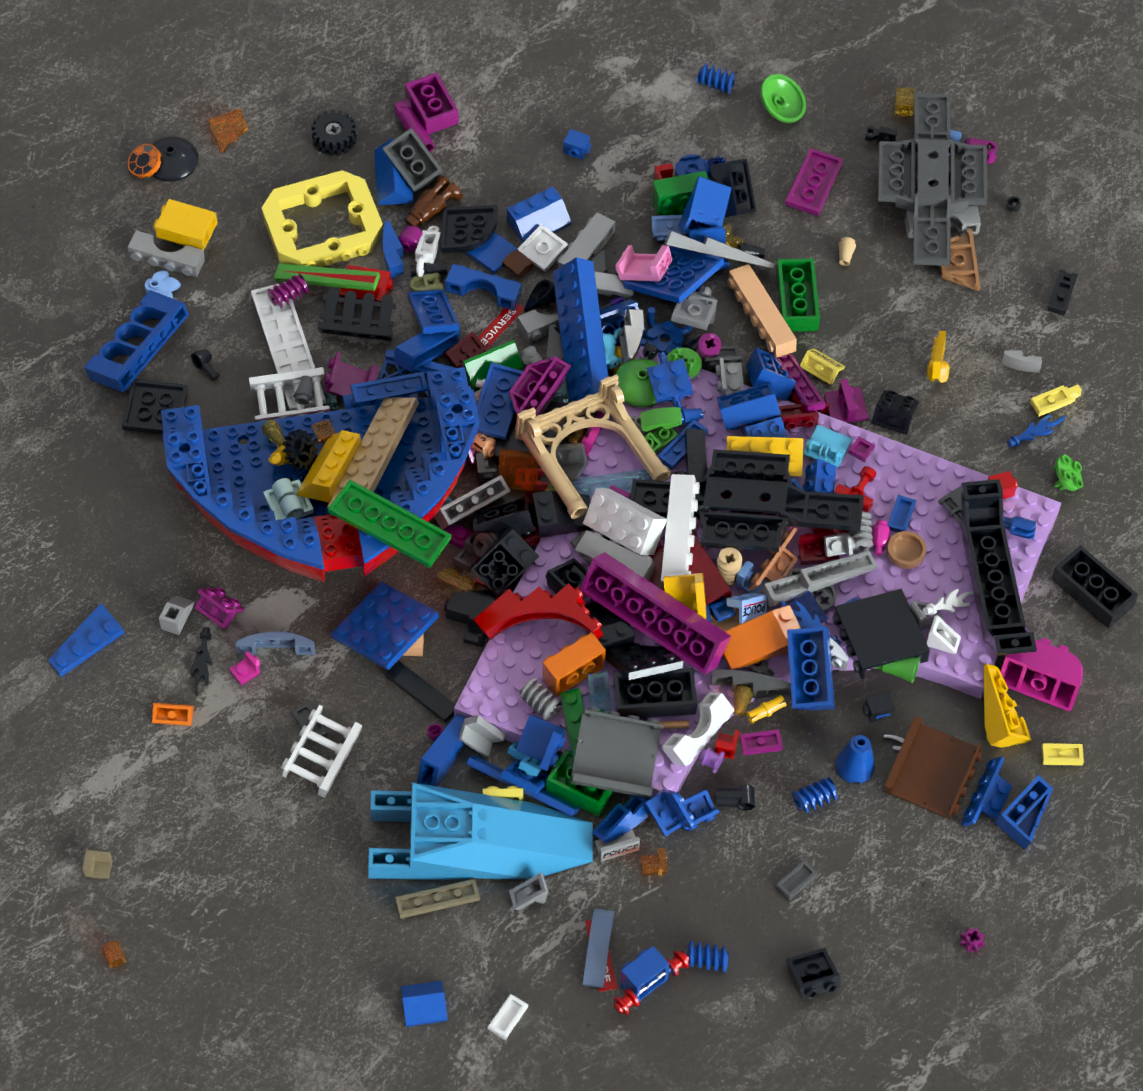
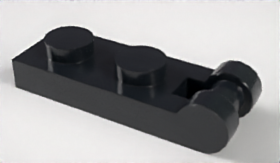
M1060 269L1047 311L1065 316L1078 274H1069L1065 270Z

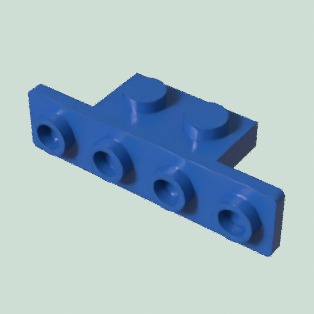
M1002 756L990 759L987 762L985 773L979 779L978 788L972 795L971 803L963 814L964 818L961 822L963 826L975 824L981 811L991 819L998 818L1012 788L1010 783L998 775L1005 760Z

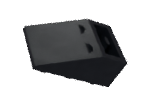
M509 526L491 544L471 570L498 597L539 555Z

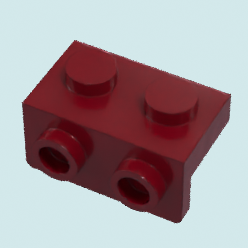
M472 331L444 353V355L453 367L462 368L463 361L486 352L485 349L489 345H483Z
M802 404L779 406L780 415L778 417L782 418L785 429L818 425L819 413L816 411L808 413Z
M825 532L823 534L806 533L800 535L798 541L800 565L823 564L840 559L839 555L830 557L825 555L823 538L824 536L838 533Z

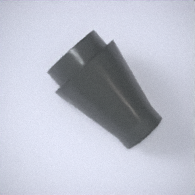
M310 376L301 377V381L294 394L295 402L298 404L308 405L312 400L313 379Z

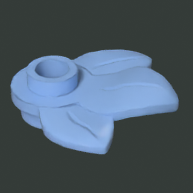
M159 271L154 273L152 278L146 280L144 287L147 293L152 290L173 298L171 292L180 288L181 284L175 278L169 277V272Z

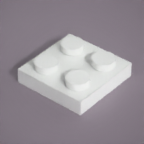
M541 224L517 250L529 258L535 266L546 272L560 255L567 250L568 244Z

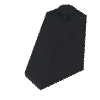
M491 590L452 593L450 600L447 599L445 602L444 610H446L447 619L468 625L469 615L477 617L497 600L503 592L498 597Z

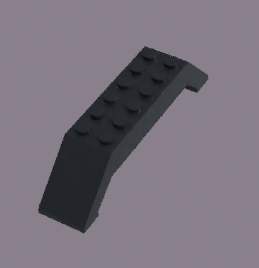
M1000 479L961 483L963 543L983 639L996 655L1036 652L1037 647L1034 633L1030 632L1025 624L1006 537L1003 516V491Z

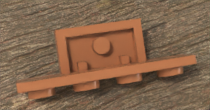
M795 527L789 531L787 530L780 542L779 552H770L772 554L770 558H766L760 565L761 571L753 575L750 580L752 584L748 589L754 590L763 579L767 582H772L787 576L798 560L795 555L785 548L797 531Z

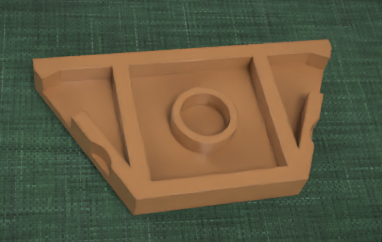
M968 230L966 234L960 237L957 235L951 238L950 266H940L941 278L980 291L973 232Z

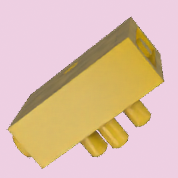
M168 199L166 205H163L161 208L159 219H156L154 222L156 237L204 250L217 225L216 212Z

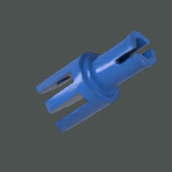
M1004 516V527L1009 530L1010 534L1027 539L1035 537L1036 521L1019 516L1012 518Z

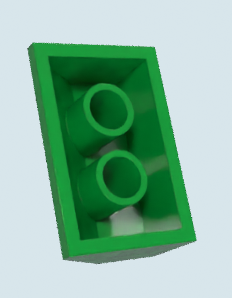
M514 340L463 361L468 386H471V390H474V393L481 389L476 387L477 379H486L491 362L523 371V364Z
M565 749L547 778L546 791L599 817L613 791L570 783L574 760L572 751Z

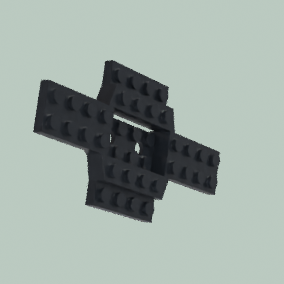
M713 449L712 464L703 479L696 481L699 482V494H696L695 500H698V509L694 511V517L699 519L702 529L701 547L779 552L780 541L789 526L861 531L864 495L808 492L793 486L789 475L790 455ZM633 479L630 500L662 517H667L671 482ZM729 492L732 496L729 499H724L721 497V494ZM762 495H768L771 499L763 502L759 498ZM719 509H721V510H731L732 512H738V511H748V512H751V513L762 512V513H770V514H772V515L779 514L780 516L757 515V514H743V513H730V512H716V511L719 510Z

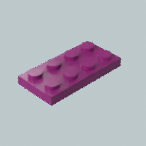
M810 148L789 192L785 205L819 216L844 159Z

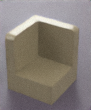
M86 850L82 868L84 876L109 879L113 861L111 853Z

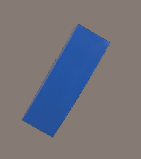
M388 220L385 221L383 229V253L386 270L390 272L391 278L404 274L403 262L401 260L403 258V247Z
M632 795L624 806L618 803L592 833L604 843L626 834L650 814L644 804V801L647 799Z

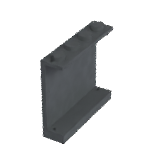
M588 707V710H584L581 716L570 783L650 798L653 792L651 784L660 732L664 725L659 724V721L655 719L642 721L639 720L638 716L628 715L627 717L619 716L620 713L608 711V714L601 713L600 709Z

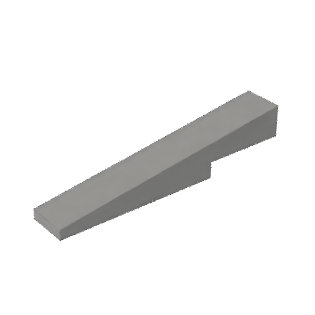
M669 230L664 244L769 268H774L775 265L772 262L706 236L703 243Z
M870 551L805 568L797 575L765 583L761 593L767 595V604L770 608L781 604V601L787 602L877 569L878 566Z

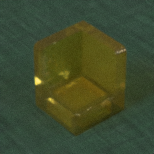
M725 223V243L738 249L739 244H743L744 240L732 235V226Z

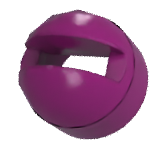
M432 724L427 728V734L431 741H436L443 732V728L439 724Z

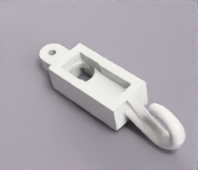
M430 226L428 231L423 230V235L420 237L416 248V272L419 277H422L424 274V263L433 264L441 243V232H439L437 226Z

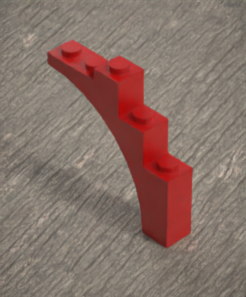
M569 583L554 596L547 589L543 591L538 586L524 599L518 592L514 594L508 589L473 619L490 640L516 624L538 619H555L573 623L589 633H593L597 639L604 635L600 629L602 627L601 623L595 617L591 619L588 616L590 612L584 606L585 602L582 599L584 594L578 587L573 588Z

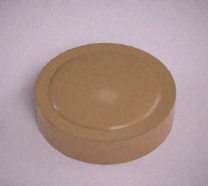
M901 531L890 538L887 546V556L895 566L903 569H912L923 562L926 554V544L918 534L910 531Z

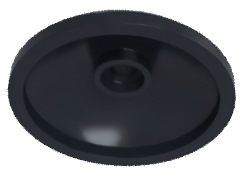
M166 137L152 144L161 153V165L157 172L152 175L153 177L168 182L179 181L191 175L198 165V152L195 146L188 140L180 137Z

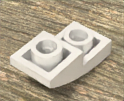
M830 638L832 666L846 671L849 658L843 649Z

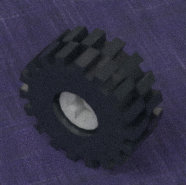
M331 110V113L325 111L323 116L319 114L317 116L318 120L314 119L311 126L312 141L319 152L322 150V154L325 155L328 152L329 156H333V153H337V156H339L341 152L345 154L348 152V149L351 150L353 144L355 145L356 125L353 122V118H349V114L346 112L343 115L340 110H338V113H335V110Z

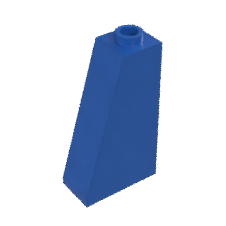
M456 714L421 758L417 779L418 784L436 787L440 785L466 745L459 740L464 717Z

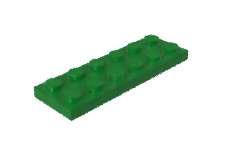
M350 479L328 508V513L428 568L432 566L451 539V534Z

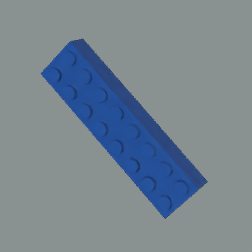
M578 257L553 271L564 362L571 365L566 375L569 403L581 400L587 395L598 393L600 381L608 377L593 261Z

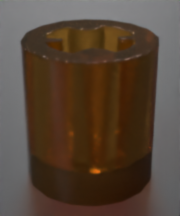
M119 941L108 942L102 947L103 954L110 968H117L127 961Z

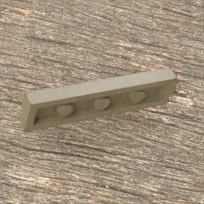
M472 879L395 897L401 919L480 901L476 881Z

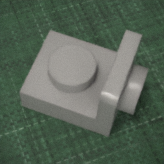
M847 533L823 537L825 555L827 557L842 554L853 555L855 542Z

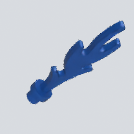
M1049 414L1041 419L1036 427L1033 426L1034 422H1031L1025 432L1018 437L1014 435L1007 441L1008 446L1017 447L1021 441L1034 440V436H1044L1053 433L1054 429L1047 428L1061 423L1065 419V415L1055 421L1048 422L1052 416Z
M781 601L783 607L787 606L784 601ZM798 601L796 602L800 612L793 609L792 611L795 616L802 619L798 621L801 628L823 627L817 614L814 615L815 620H812L805 607ZM830 635V638L840 646L842 642L838 640V636L834 635L832 637Z

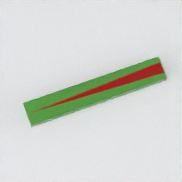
M279 263L274 275L276 282H285L288 278L292 280L293 275L298 276V273H300L307 285L375 291L380 278L379 272Z

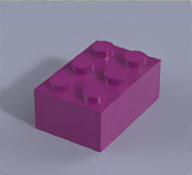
M437 72L405 83V98L410 101L412 108L428 135L459 124L458 109Z

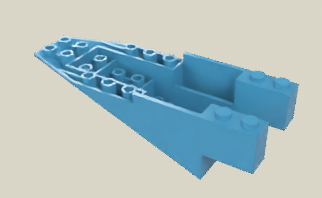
M412 783V791L371 790L370 821L411 822L410 849L369 848L368 878L468 881L471 878L529 880L539 873H543V876L593 862V823L532 802Z

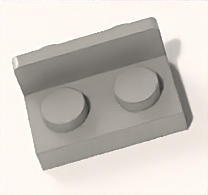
M719 358V365H716V376L720 378V380H717V391L721 392V396L744 390L741 363H724V359Z

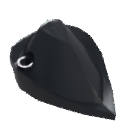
M544 279L534 287L524 308L525 313L556 300L554 282Z

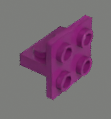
M848 379L840 380L839 390L824 393L826 403L830 404L828 411L830 417L846 423L868 420L861 388L849 386Z
M207 587L199 588L197 591L201 597L194 608L223 629L228 628L236 613L245 610L237 599L228 597L226 591L222 588Z

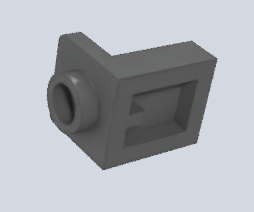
M476 453L478 483H487L496 478L497 469H489L488 460H484L483 453Z

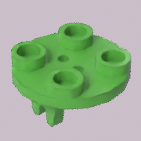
M677 347L666 357L667 361L679 359L687 361L684 363L688 376H691V379L695 378L701 371L702 360L699 354L692 349Z
M1066 454L1058 457L1055 466H1053V471H1056L1059 478L1054 483L1055 487H1059L1060 490L1067 488L1070 491L1082 488L1083 482L1080 473L1082 467L1078 461L1074 462Z

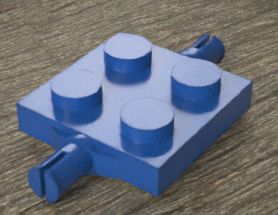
M660 352L658 354L660 364L647 368L656 403L672 402L674 407L678 405L682 410L680 399L693 394L684 360L667 361L665 352H662V355Z

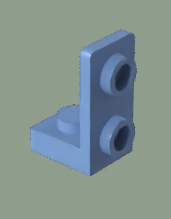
M747 560L737 574L736 586L748 593L762 594L761 591L764 584L768 583L764 579L754 590L748 589L752 584L750 580L754 575V564Z

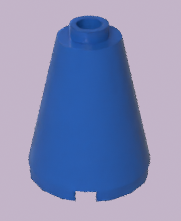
M863 735L854 736L836 758V771L838 775L848 783H864L874 773L875 760L870 740Z

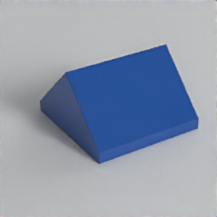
M442 980L401 986L406 1027L448 1021Z

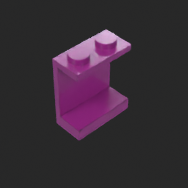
M337 352L334 358L331 357L328 362L327 368L330 369L324 378L323 383L326 384L324 391L340 397L352 394L350 386L376 380L379 367L372 364L368 371L339 361L341 353Z

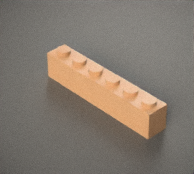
M747 264L730 270L729 279H727L728 286L734 290L737 301H741L744 312L751 317V322L759 330L761 339L766 341L769 352H772L776 358L795 352L796 337L751 266Z

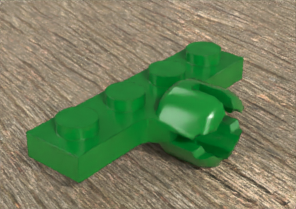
M580 688L560 693L573 760L581 716L585 710Z

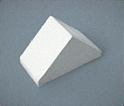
M935 616L927 640L928 647L956 654L961 637L939 616Z

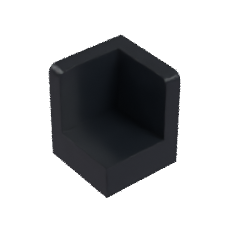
M469 615L468 627L463 642L482 647L486 635L473 620L476 617Z

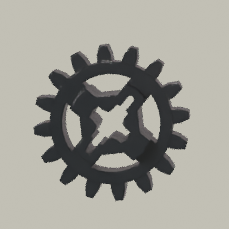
M298 429L289 432V435L284 437L286 441L282 442L285 446V449L282 450V452L286 453L285 460L289 459L288 465H294V470L299 469L301 472L311 469L315 462L314 459L317 458L315 452L318 451V448L314 446L316 441L312 442V435L307 436L306 430Z

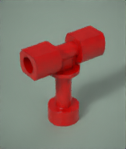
M864 466L859 474L861 479L857 486L848 488L838 484L834 493L864 495L863 511L868 513L874 499L865 496L863 489L867 482L874 480L877 473L873 468Z

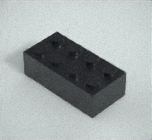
M1081 545L1054 568L1051 578L1108 629L1135 605L1138 594Z
M693 668L677 669L628 680L621 673H614L615 709L616 712L620 713L619 716L627 717L628 715H634L639 718L696 714L697 697Z

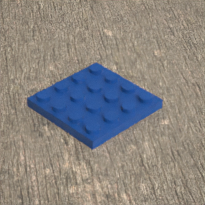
M669 246L672 262L661 281L624 280L623 286L625 289L681 303L725 264L724 259L706 253Z
M380 582L331 633V637L389 670L437 620L439 615L437 611Z

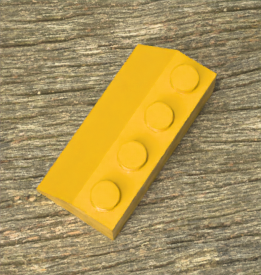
M342 430L327 439L297 491V495L330 503L361 445L360 434Z

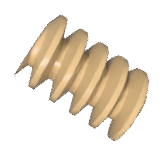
M725 548L719 552L717 569L726 584L732 586L736 584L737 574L742 568V555L735 548Z

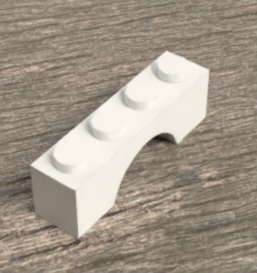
M709 692L698 705L700 712L699 723L693 733L688 736L673 733L661 747L674 765H689L696 754L705 747L708 740L718 732L721 725L728 721L734 709L722 693Z

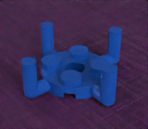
M649 307L647 322L651 329L647 332V343L654 345L659 350V353L665 352L666 356L677 347L683 348V335L691 332L692 326L685 325L679 329L670 321L657 324L654 319L655 308ZM641 338L638 350L640 346H646V340L644 338ZM668 338L670 341L665 343L662 342L660 339Z

